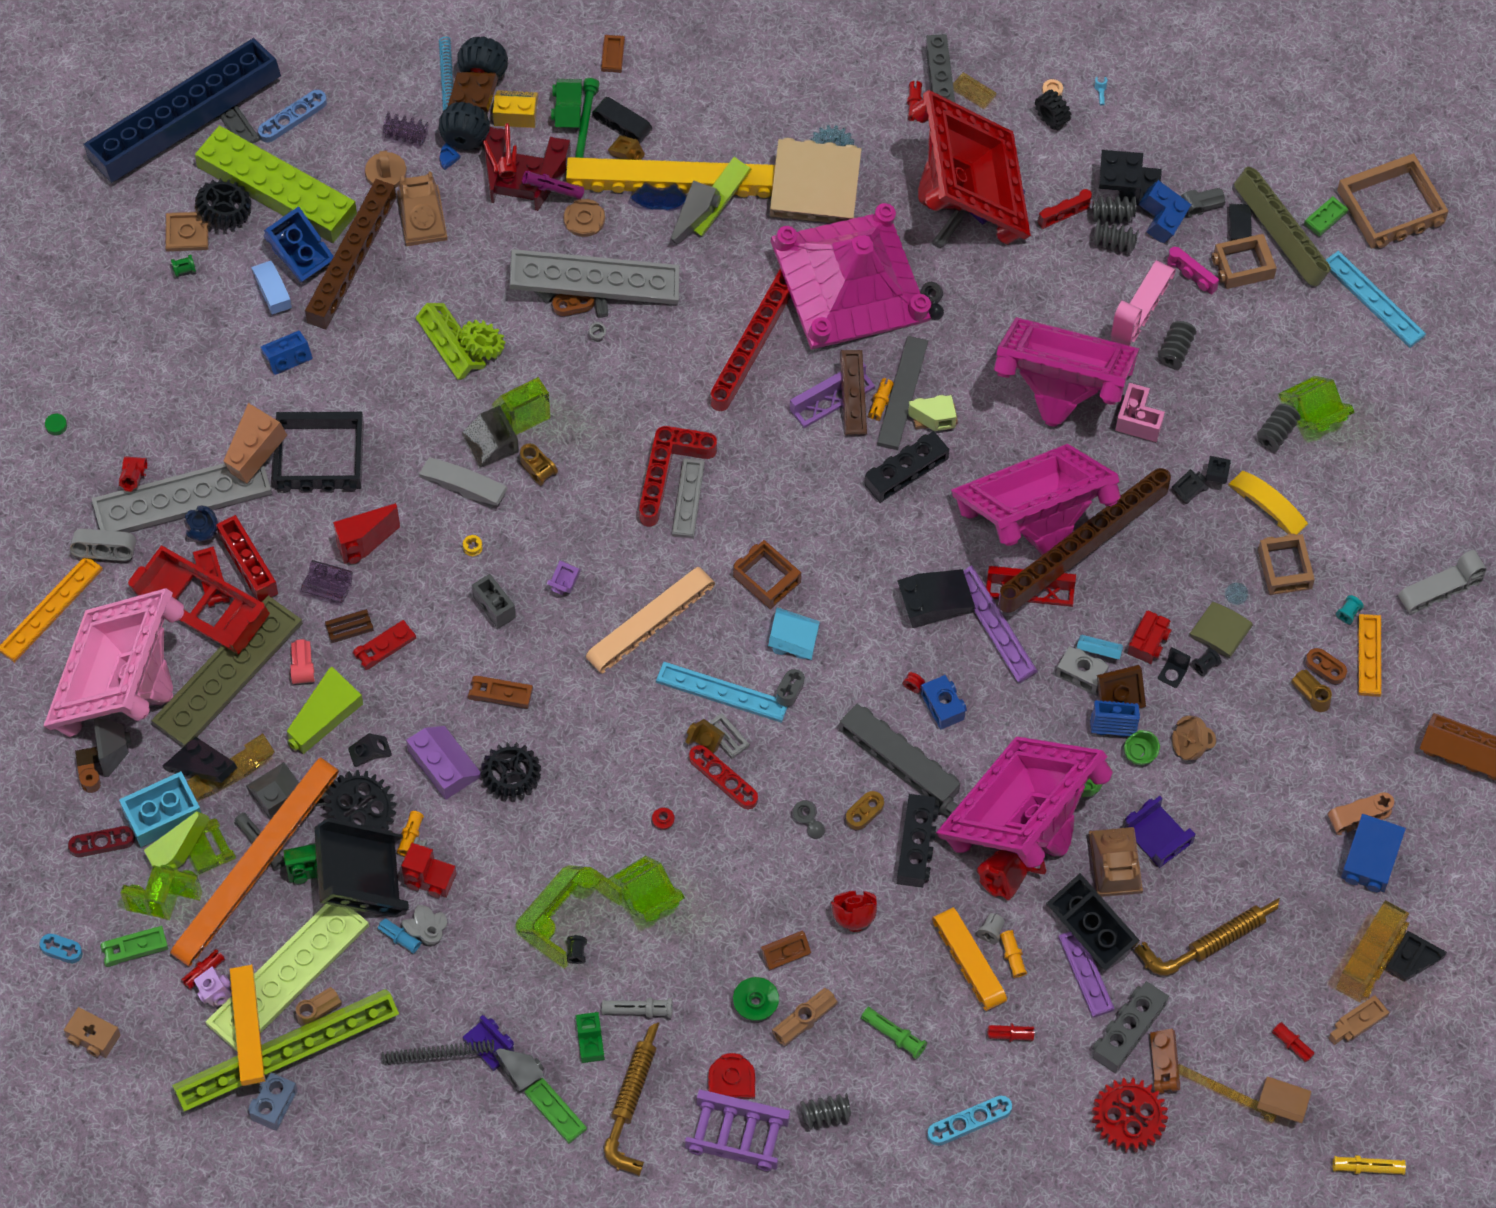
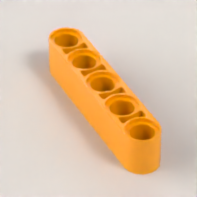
M952 907L932 917L934 926L939 928L940 931L938 933L945 945H949L951 949L949 951L957 965H961L962 969L960 970L969 984H972V990L979 1002L984 1004L985 1007L983 1009L988 1011L1006 1002L1007 996L956 909Z

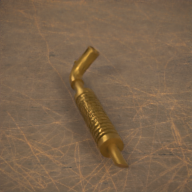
M1280 897L1261 909L1254 905L1249 910L1234 917V919L1227 921V923L1189 944L1190 951L1175 960L1170 959L1167 962H1163L1160 957H1156L1146 942L1141 943L1143 947L1140 944L1136 946L1134 951L1145 963L1146 969L1148 968L1160 976L1174 974L1179 971L1181 966L1191 960L1196 959L1198 962H1201L1206 957L1208 958L1240 937L1250 933L1255 928L1265 924V916L1278 909Z
M660 1022L651 1025L647 1030L644 1041H638L627 1069L628 1071L624 1077L619 1096L611 1114L615 1123L610 1137L606 1139L604 1145L605 1157L611 1165L617 1168V1171L621 1169L637 1176L641 1174L644 1161L624 1156L625 1153L619 1152L618 1147L620 1143L618 1140L624 1123L630 1124L637 1102L639 1101L643 1085L657 1050L652 1044Z

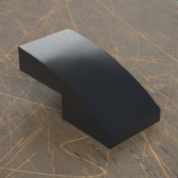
M1229 204L1230 241L1251 237V208L1248 204Z

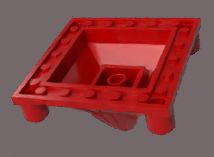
M930 90L923 93V99L912 106L913 118L920 123H925L929 120L930 127L928 161L926 162L918 188L920 203L934 211H939L940 209L965 210L998 225L997 238L1005 244H1010L1018 238L1025 240L1030 237L1031 233L1014 132Z

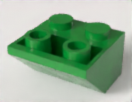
M315 844L283 850L289 883L302 884L307 882L308 879H318Z

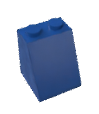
M1362 814L1341 878L1351 885L1360 884L1366 886L1372 892H1385L1406 828Z

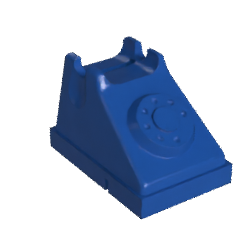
M299 206L263 230L265 232L263 237L272 245L274 253L291 270L300 283L330 263L334 257L324 241H321V237Z

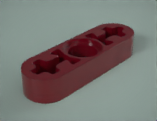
M120 826L75 835L69 840L68 847L70 853L74 857L79 858L129 848L133 845L135 836L130 827ZM123 833H126V835L128 836L126 838L127 841H122L121 837ZM110 835H114L115 844H112ZM104 837L108 839V843L103 847H98L95 844L98 838ZM90 839L93 848H89L88 840ZM78 842H81L83 845L81 850L76 848Z

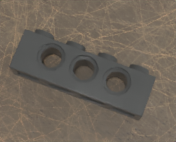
M947 34L926 35L925 50L930 91L955 102Z
M1147 981L1142 987L1139 985L1136 987L1131 995L1133 998L1129 1004L1125 1003L1118 1013L1120 1017L1116 1022L1112 1020L1105 1030L1107 1032L1103 1039L1098 1038L1092 1048L1094 1050L1093 1059L1115 1074L1168 1003L1169 996ZM1144 1006L1147 1011L1141 1012L1136 1007ZM1130 1023L1135 1028L1127 1029L1124 1027V1024ZM1119 1041L1122 1045L1115 1047L1110 1042Z

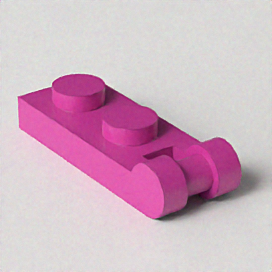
M1179 247L1170 248L1168 265L1180 269L1186 278H1191L1202 291H1207L1212 295L1218 288L1219 279Z

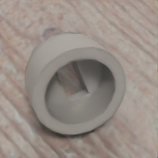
M600 322L591 324L589 336L596 341L603 339L606 334L604 324ZM601 329L602 332L595 336L594 333Z

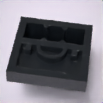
M1102 150L1099 189L1117 190L1121 202L1124 196L1128 197L1129 202L1135 196L1136 205H1139L1147 189L1158 180L1161 182L1162 169L1143 167V153Z

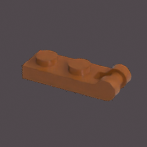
M483 676L472 677V689L469 690L467 696L469 700H481L529 708L533 685ZM481 687H487L486 691H481Z
M1171 1028L1150 1032L1155 1092L1159 1091V1094H1164L1167 1090H1172V1092L1180 1091L1175 1031ZM1170 1077V1080L1164 1081V1078Z

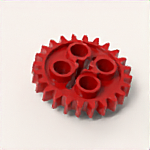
M1122 1078L1120 1085L1116 1080H1113V1088L1106 1084L1105 1092L1099 1091V1099L1094 1100L1096 1107L1092 1108V1114L1096 1115L1092 1118V1123H1099L1095 1126V1132L1102 1131L1100 1139L1107 1137L1108 1146L1114 1142L1116 1143V1150L1124 1146L1125 1153H1127L1129 1147H1133L1134 1152L1137 1153L1138 1146L1146 1150L1147 1142L1154 1146L1155 1138L1161 1139L1162 1133L1160 1131L1165 1132L1166 1125L1163 1123L1168 1121V1116L1164 1115L1167 1113L1168 1108L1161 1107L1165 1099H1157L1160 1092L1152 1093V1084L1145 1088L1143 1087L1144 1080H1141L1138 1085L1135 1084V1078H1132L1130 1083H1127L1126 1079ZM1128 1096L1132 1099V1102L1126 1103L1121 1098ZM1148 1110L1152 1115L1144 1116L1140 1111ZM1130 1112L1134 1114V1116H1133V1115H1131L1130 1117H1127V1116H1126V1114H1130ZM1115 1114L1119 1119L1116 1121L1111 1120L1108 1115ZM1134 1127L1138 1130V1133L1131 1134L1127 1129Z

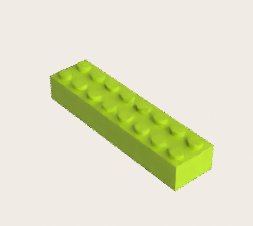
M220 125L195 153L196 164L199 169L219 180L221 178L223 182H227L228 179H230L232 184L238 182V187L244 186L245 191L249 192L251 198L285 216L299 206L319 236L331 243L335 242L357 214L356 203L351 198Z

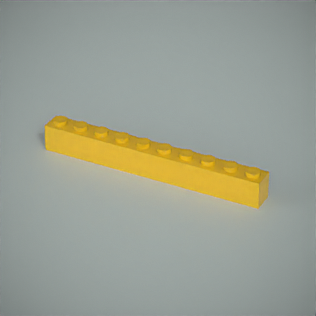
M568 157L566 182L582 186L584 190H593L594 192L609 190L616 193L634 191L638 194L655 192L656 194L676 193L678 195H685L689 193L693 180L712 187L729 163ZM746 164L752 170L734 195L739 197L759 196L761 198L772 196L775 165Z

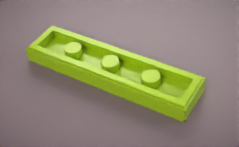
M736 157L732 158L712 186L720 192L721 200L719 206L714 208L713 213L694 230L702 237L752 170Z

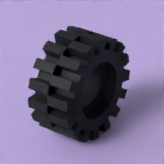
M1051 89L1036 98L1034 105H1036L1035 109L1038 111V116L1042 117L1041 120L1050 125L1051 129L1057 130L1070 121L1071 112L1068 111L1070 108L1066 106L1067 102L1062 100L1063 97L1061 95L1058 96V92H1054Z

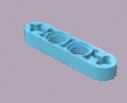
M997 1096L940 1120L929 1127L928 1140L936 1146L944 1145L1000 1121L1010 1115L1012 1102L1006 1096ZM998 1103L1007 1105L1005 1112L998 1109L994 1111V1117H991V1111L997 1108ZM982 1111L987 1115V1119L979 1122L975 1120L974 1114ZM957 1120H961L966 1124V1128L962 1131H957L952 1124ZM946 1124H948L949 1131L942 1134V1139H939L937 1136L933 1137L934 1130L937 1129L939 1132H943L946 1130Z

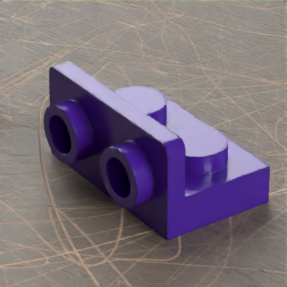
M484 1015L479 1017L480 1022L463 1036V1040L468 1046L469 1042H471L473 1051L474 1041L476 1042L477 1051L478 1041H480L483 1051V1040L485 1041L486 1050L487 1040L490 1041V1048L492 1050V1039L494 1040V1051L499 1048L514 1051L513 1040L507 1034L502 1035L498 1030L499 1027L492 1018L487 1019ZM490 1051L477 1054L492 1071L501 1066Z

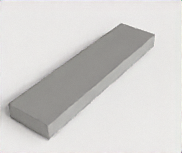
M683 458L672 536L694 539L705 465L704 460Z

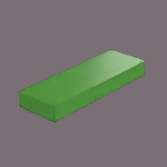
M543 1077L524 1091V1094L568 1144L587 1130V1127Z

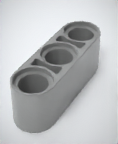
M78 529L73 534L70 552L72 555L80 558L128 561L133 556L136 538L128 532Z

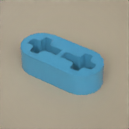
M51 933L44 935L40 940L42 952L49 957L71 964L77 963L82 958V948L76 941ZM51 941H54L55 945L59 948L51 946L50 949H48L46 943H51ZM73 948H75L77 954H72L71 957H69L67 951L64 950L66 949L71 951Z

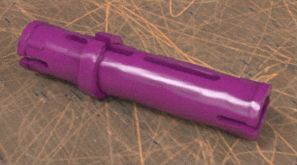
M528 170L523 175L522 181L524 184L539 187V190L545 191L547 189L577 199L583 197L584 187L550 178L547 174L539 175Z

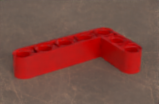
M662 426L656 430L639 506L641 524L652 527L659 521L673 454L711 459L717 453V438L715 435L708 432Z

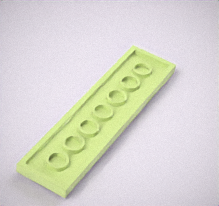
M325 904L254 974L260 1033L369 927V922L353 909ZM231 996L206 1021V1025L237 1051L233 1000Z

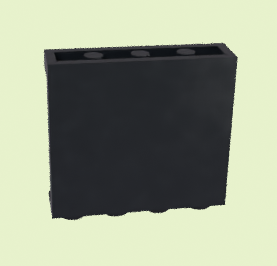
M326 818L314 827L320 903L393 918L409 910L408 901L400 900L395 843L403 838L402 834L393 833L391 830L375 829L373 826H360L354 822L337 821L335 818Z

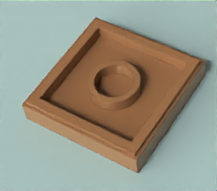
M197 212L166 213V252L208 250V222L202 223Z
M1267 1076L1257 1108L1302 1123L1312 1091Z

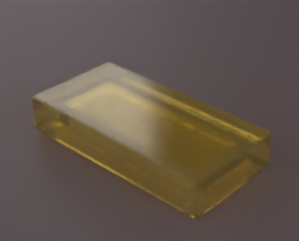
M964 72L953 83L955 92L983 109L996 97V92Z

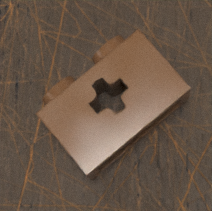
M80 1007L77 1008L64 1028L67 1042L75 1047L81 1045L87 1048L86 1051L94 1057L101 1055L106 1058L121 1036L117 1026Z

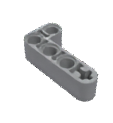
M1471 550L1459 558L1456 566L1404 588L1398 594V597L1411 615L1432 606V603L1436 601L1439 603L1450 598L1454 593L1459 594L1471 589L1470 586H1478L1483 581L1487 568L1477 552Z

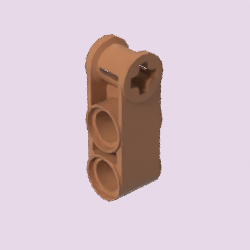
M1382 792L1367 798L1358 799L1344 806H1338L1328 812V817L1336 834L1342 835L1341 832L1346 831L1348 833L1357 829L1362 814L1381 820L1388 818L1392 813L1394 798L1389 793Z

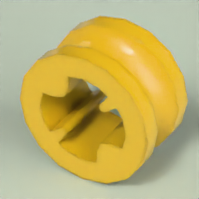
M476 535L465 537L463 540L465 554L473 557L482 552L483 547L480 537ZM472 542H475L477 548L469 549L468 544L472 545Z

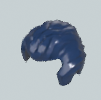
M200 505L197 506L196 510H189L185 514V521L191 528L190 531L186 530L189 538L198 541H209L215 536L218 520L211 508Z

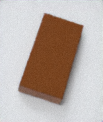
M604 35L601 72L622 73L625 36Z

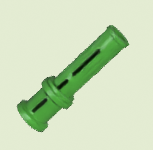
M867 1007L861 1017L862 1020L895 1041L898 1048H904L913 1054L914 1059L920 1057L927 1046V1041L919 1040L911 1034L909 1029L903 1030L871 1007Z

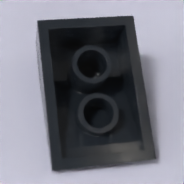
M963 569L920 573L897 580L912 628L921 627L976 609Z

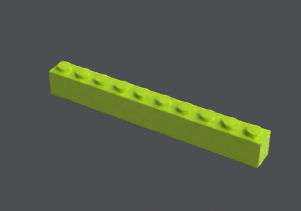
M387 989L381 990L262 1044L265 1075L398 1015L399 1012L391 993ZM238 1056L173 1084L172 1087L182 1109L187 1111L242 1086Z

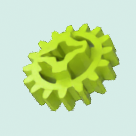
M476 319L473 323L468 321L462 327L459 339H461L460 344L466 345L465 351H472L471 355L475 356L477 354L481 360L483 356L487 360H490L491 357L496 359L498 355H501L506 342L503 340L504 335L498 334L500 330L493 329V324L486 325L484 320L482 323H479Z

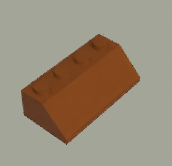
M1433 713L1419 749L1424 750L1423 752L1426 755L1432 757L1440 756L1445 758V761L1450 764L1464 765L1471 772L1478 773L1480 771L1487 774L1489 778L1496 780V736Z

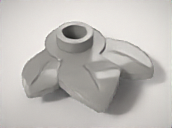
M417 905L414 911V918L402 920V926L410 936L420 937L424 944L432 946L441 940L442 931L447 926V919L443 912L433 914L429 907Z

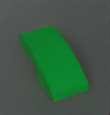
M599 1012L576 1015L581 1062L605 1060Z

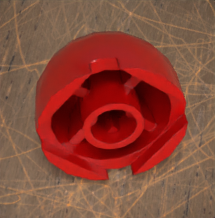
M856 891L838 894L834 897V902L831 901L833 917L841 927L849 929L851 932H860L863 928L868 927L876 917L877 897L867 891H863V895H856Z

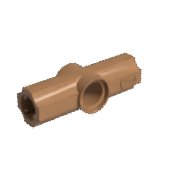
M823 988L806 1003L799 1004L795 1012L772 1029V1033L780 1044L786 1046L802 1032L811 1029L817 1020L838 1004V1001L829 989ZM802 1014H808L810 1018L807 1020H803L799 1016Z

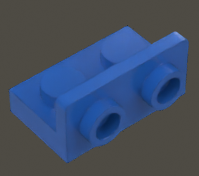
M299 330L260 346L274 375L313 358L308 342Z

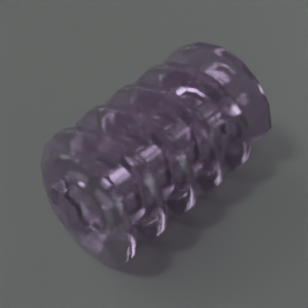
M388 112L383 124V133L387 139L393 136L394 140H399L401 137L402 142H407L409 139L411 144H414L417 140V144L421 146L426 140L429 123L427 121L424 126L422 119H419L418 123L415 124L414 117H411L410 121L407 122L406 115L399 120L398 114H395L392 119L391 113Z

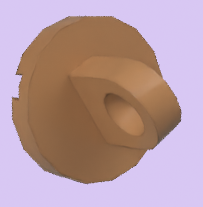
M387 150L379 151L378 154L372 156L366 163L365 175L370 184H373L375 179L393 184L397 188L400 185L401 176L404 175L406 178L407 168L404 160L399 155Z
M1184 716L1178 720L1176 724L1178 725L1177 729L1173 731L1172 741L1176 754L1181 756L1182 759L1197 760L1206 750L1215 746V734L1210 728L1206 727L1201 718L1197 716Z

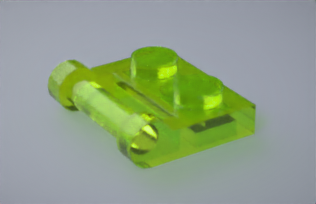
M217 819L209 820L189 854L198 874L204 873L223 863H228L236 858L234 851L230 850L219 829L220 824ZM206 832L212 833L221 854L215 855L205 835Z

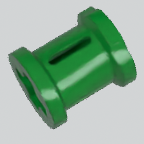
M191 254L187 258L171 259L175 277L191 271L196 273Z

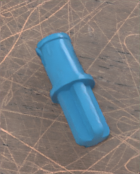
M383 919L380 922L378 929L393 939V943H399L413 954L421 946V941L410 936L404 928L398 927L388 919Z

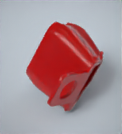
M1007 850L996 851L994 855L982 862L977 868L982 886L994 897L1002 896L1007 901L1015 895L1027 876L1028 871L1042 875L1047 872L1044 859L1039 869L1027 867L1017 853Z

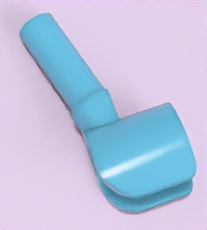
M1096 77L1095 89L1099 93L1100 105H1105L1104 91L1107 88V78L1104 77V82L1100 83Z

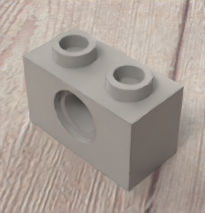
M1069 646L1057 666L1056 676L1096 695L1098 691L1097 675L1107 673L1109 665L1099 658L1087 655L1081 649H1074ZM1083 667L1086 668L1088 671H1081L1078 668Z

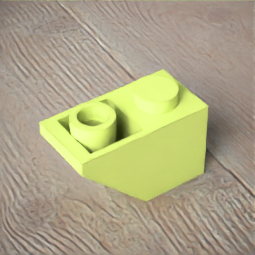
M939 395L934 398H918L914 401H909V416L933 431L956 427L957 417L952 395Z

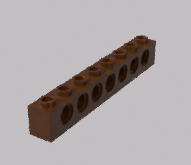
M375 179L305 309L308 324L325 330L329 326L396 200L395 185Z

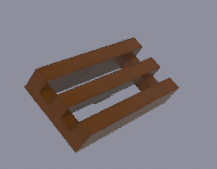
M367 609L325 621L331 643L374 631ZM363 624H367V626H363V627H360V628H356V629H353V630H350V631H346V632H343V633H340V634L333 635V633H336V632H340V631H343V630H348V629H351V628H354V627H357V626H360V625H363Z

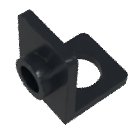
M1171 647L1167 662L1160 672L1158 680L1177 688L1189 668L1191 657ZM1168 670H1175L1178 673V678L1174 681L1168 680L1165 676Z
M368 733L348 748L355 767L360 766L374 755L385 757L392 755L387 738ZM377 741L382 743L384 750L379 748Z

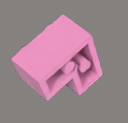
M1129 383L1117 418L1115 431L1157 442L1165 412L1146 407L1150 388Z

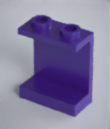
M1161 796L1154 800L1152 798L1149 799L1137 813L1135 811L1130 813L1125 819L1124 828L1134 827L1137 845L1158 868H1161L1193 844L1196 835L1190 828L1184 832L1161 807L1163 800Z

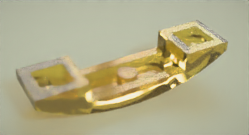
M261 734L244 745L246 749L230 758L238 768L222 783L201 779L198 775L187 780L197 800L212 796L238 782L266 762L275 751L265 735Z

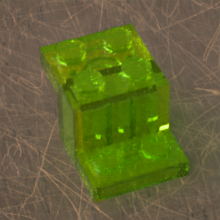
M1312 376L1278 393L1281 401L1290 403L1300 414L1301 419L1297 421L1299 426L1309 430L1313 429L1318 432L1328 430L1331 424L1343 422L1348 419L1349 415L1355 413L1352 405L1342 403L1334 379Z
M646 855L608 878L612 887L620 891L630 912L646 922L658 919L661 915L660 913L677 907L680 901L685 899L682 891L673 887L662 864Z
M153 865L146 889L134 884L130 886L123 885L121 896L127 911L170 920L178 896L200 901L202 889L198 875L190 870L178 871L167 865Z

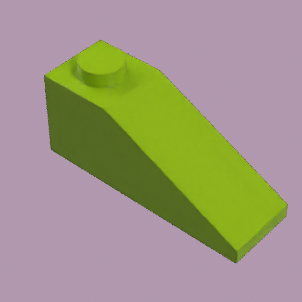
M198 811L144 850L156 873L164 876L172 875L185 863L210 820L207 815Z

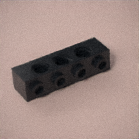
M934 431L928 435L924 434L913 445L905 446L899 454L894 457H888L877 468L873 467L868 470L865 475L864 485L881 503L948 460L950 449Z
M909 794L896 884L923 888L924 880L929 881L931 867L926 866L927 860H932L934 847L929 846L930 839L935 840L936 826H932L933 819H938L939 806H935L936 797ZM922 818L926 820V822L919 823L916 820ZM921 839L923 843L917 844L913 840ZM913 859H917L921 863L913 864L910 861Z

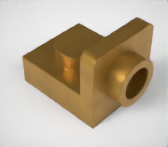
M621 135L608 149L611 156L627 160H641L645 156L638 140Z
M702 719L696 724L692 723L687 730L688 737L685 743L690 745L693 742H697L714 753L718 750L725 733L707 720Z

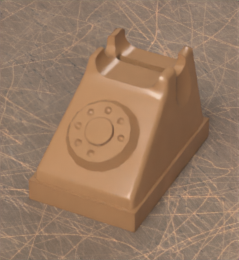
M429 171L427 175L405 178L402 175L397 196L406 246L448 240L439 187L436 185L432 172Z
M1134 827L1089 831L1095 885L1099 895L1106 897L1142 894L1143 887Z

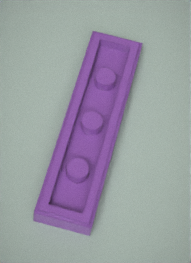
M1071 932L1059 935V941L1092 1018L1113 1012L1115 1008L1092 955Z

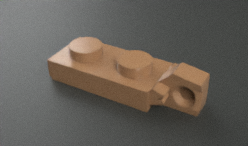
M1374 995L1341 1017L1335 1024L1337 1029L1331 1032L1328 1038L1333 1045L1344 1038L1347 1042L1351 1039L1353 1040L1388 1017L1390 1012Z

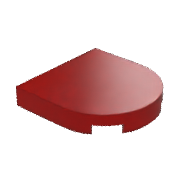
M737 1053L722 1055L710 1066L708 1091L738 1099H755V1069L744 1056Z

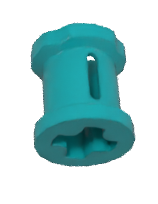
M1349 595L1346 597V603L1336 612L1337 618L1346 624H1352L1357 612L1364 608V604L1359 598Z

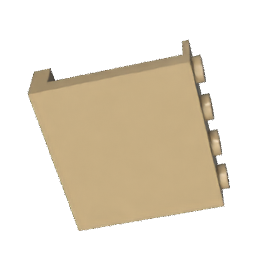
M792 138L778 139L770 217L826 223L853 219L861 148H857L854 145L837 146L835 143L830 142L818 144L812 140L800 142Z

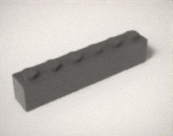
M857 703L840 720L839 731L921 795L936 797L935 805L939 806V809L949 797L954 798L959 793L960 783L956 776L946 773L938 762L928 759L920 748L910 745L902 734H896L892 731L885 721L874 717L867 707H861Z

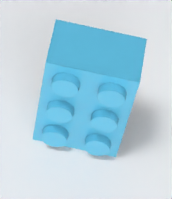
M182 771L119 799L122 811L140 847L160 839L195 812L201 813L200 807Z

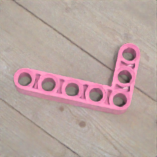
M1157 260L1154 262L1130 304L1125 301H1121L1114 315L1110 340L1129 346L1132 341L1135 342L1141 332V326L1146 324L1150 317V311H1153L1160 301L1159 296L1163 295L1169 286L1168 282L1170 279H1173L1176 269Z

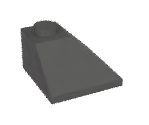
M95 718L94 726L98 757L104 777H109L129 753L128 745H132L130 732L125 731L124 725L121 723Z
M283 762L246 785V787L271 820L299 782Z

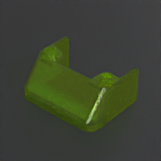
M576 865L563 867L516 922V931L520 937L564 969L568 966L567 952L550 940L556 931L555 923L551 917L578 886L585 890L596 888L619 906L622 903V889L592 867Z

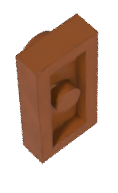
M803 930L760 947L769 970L811 954L807 937Z

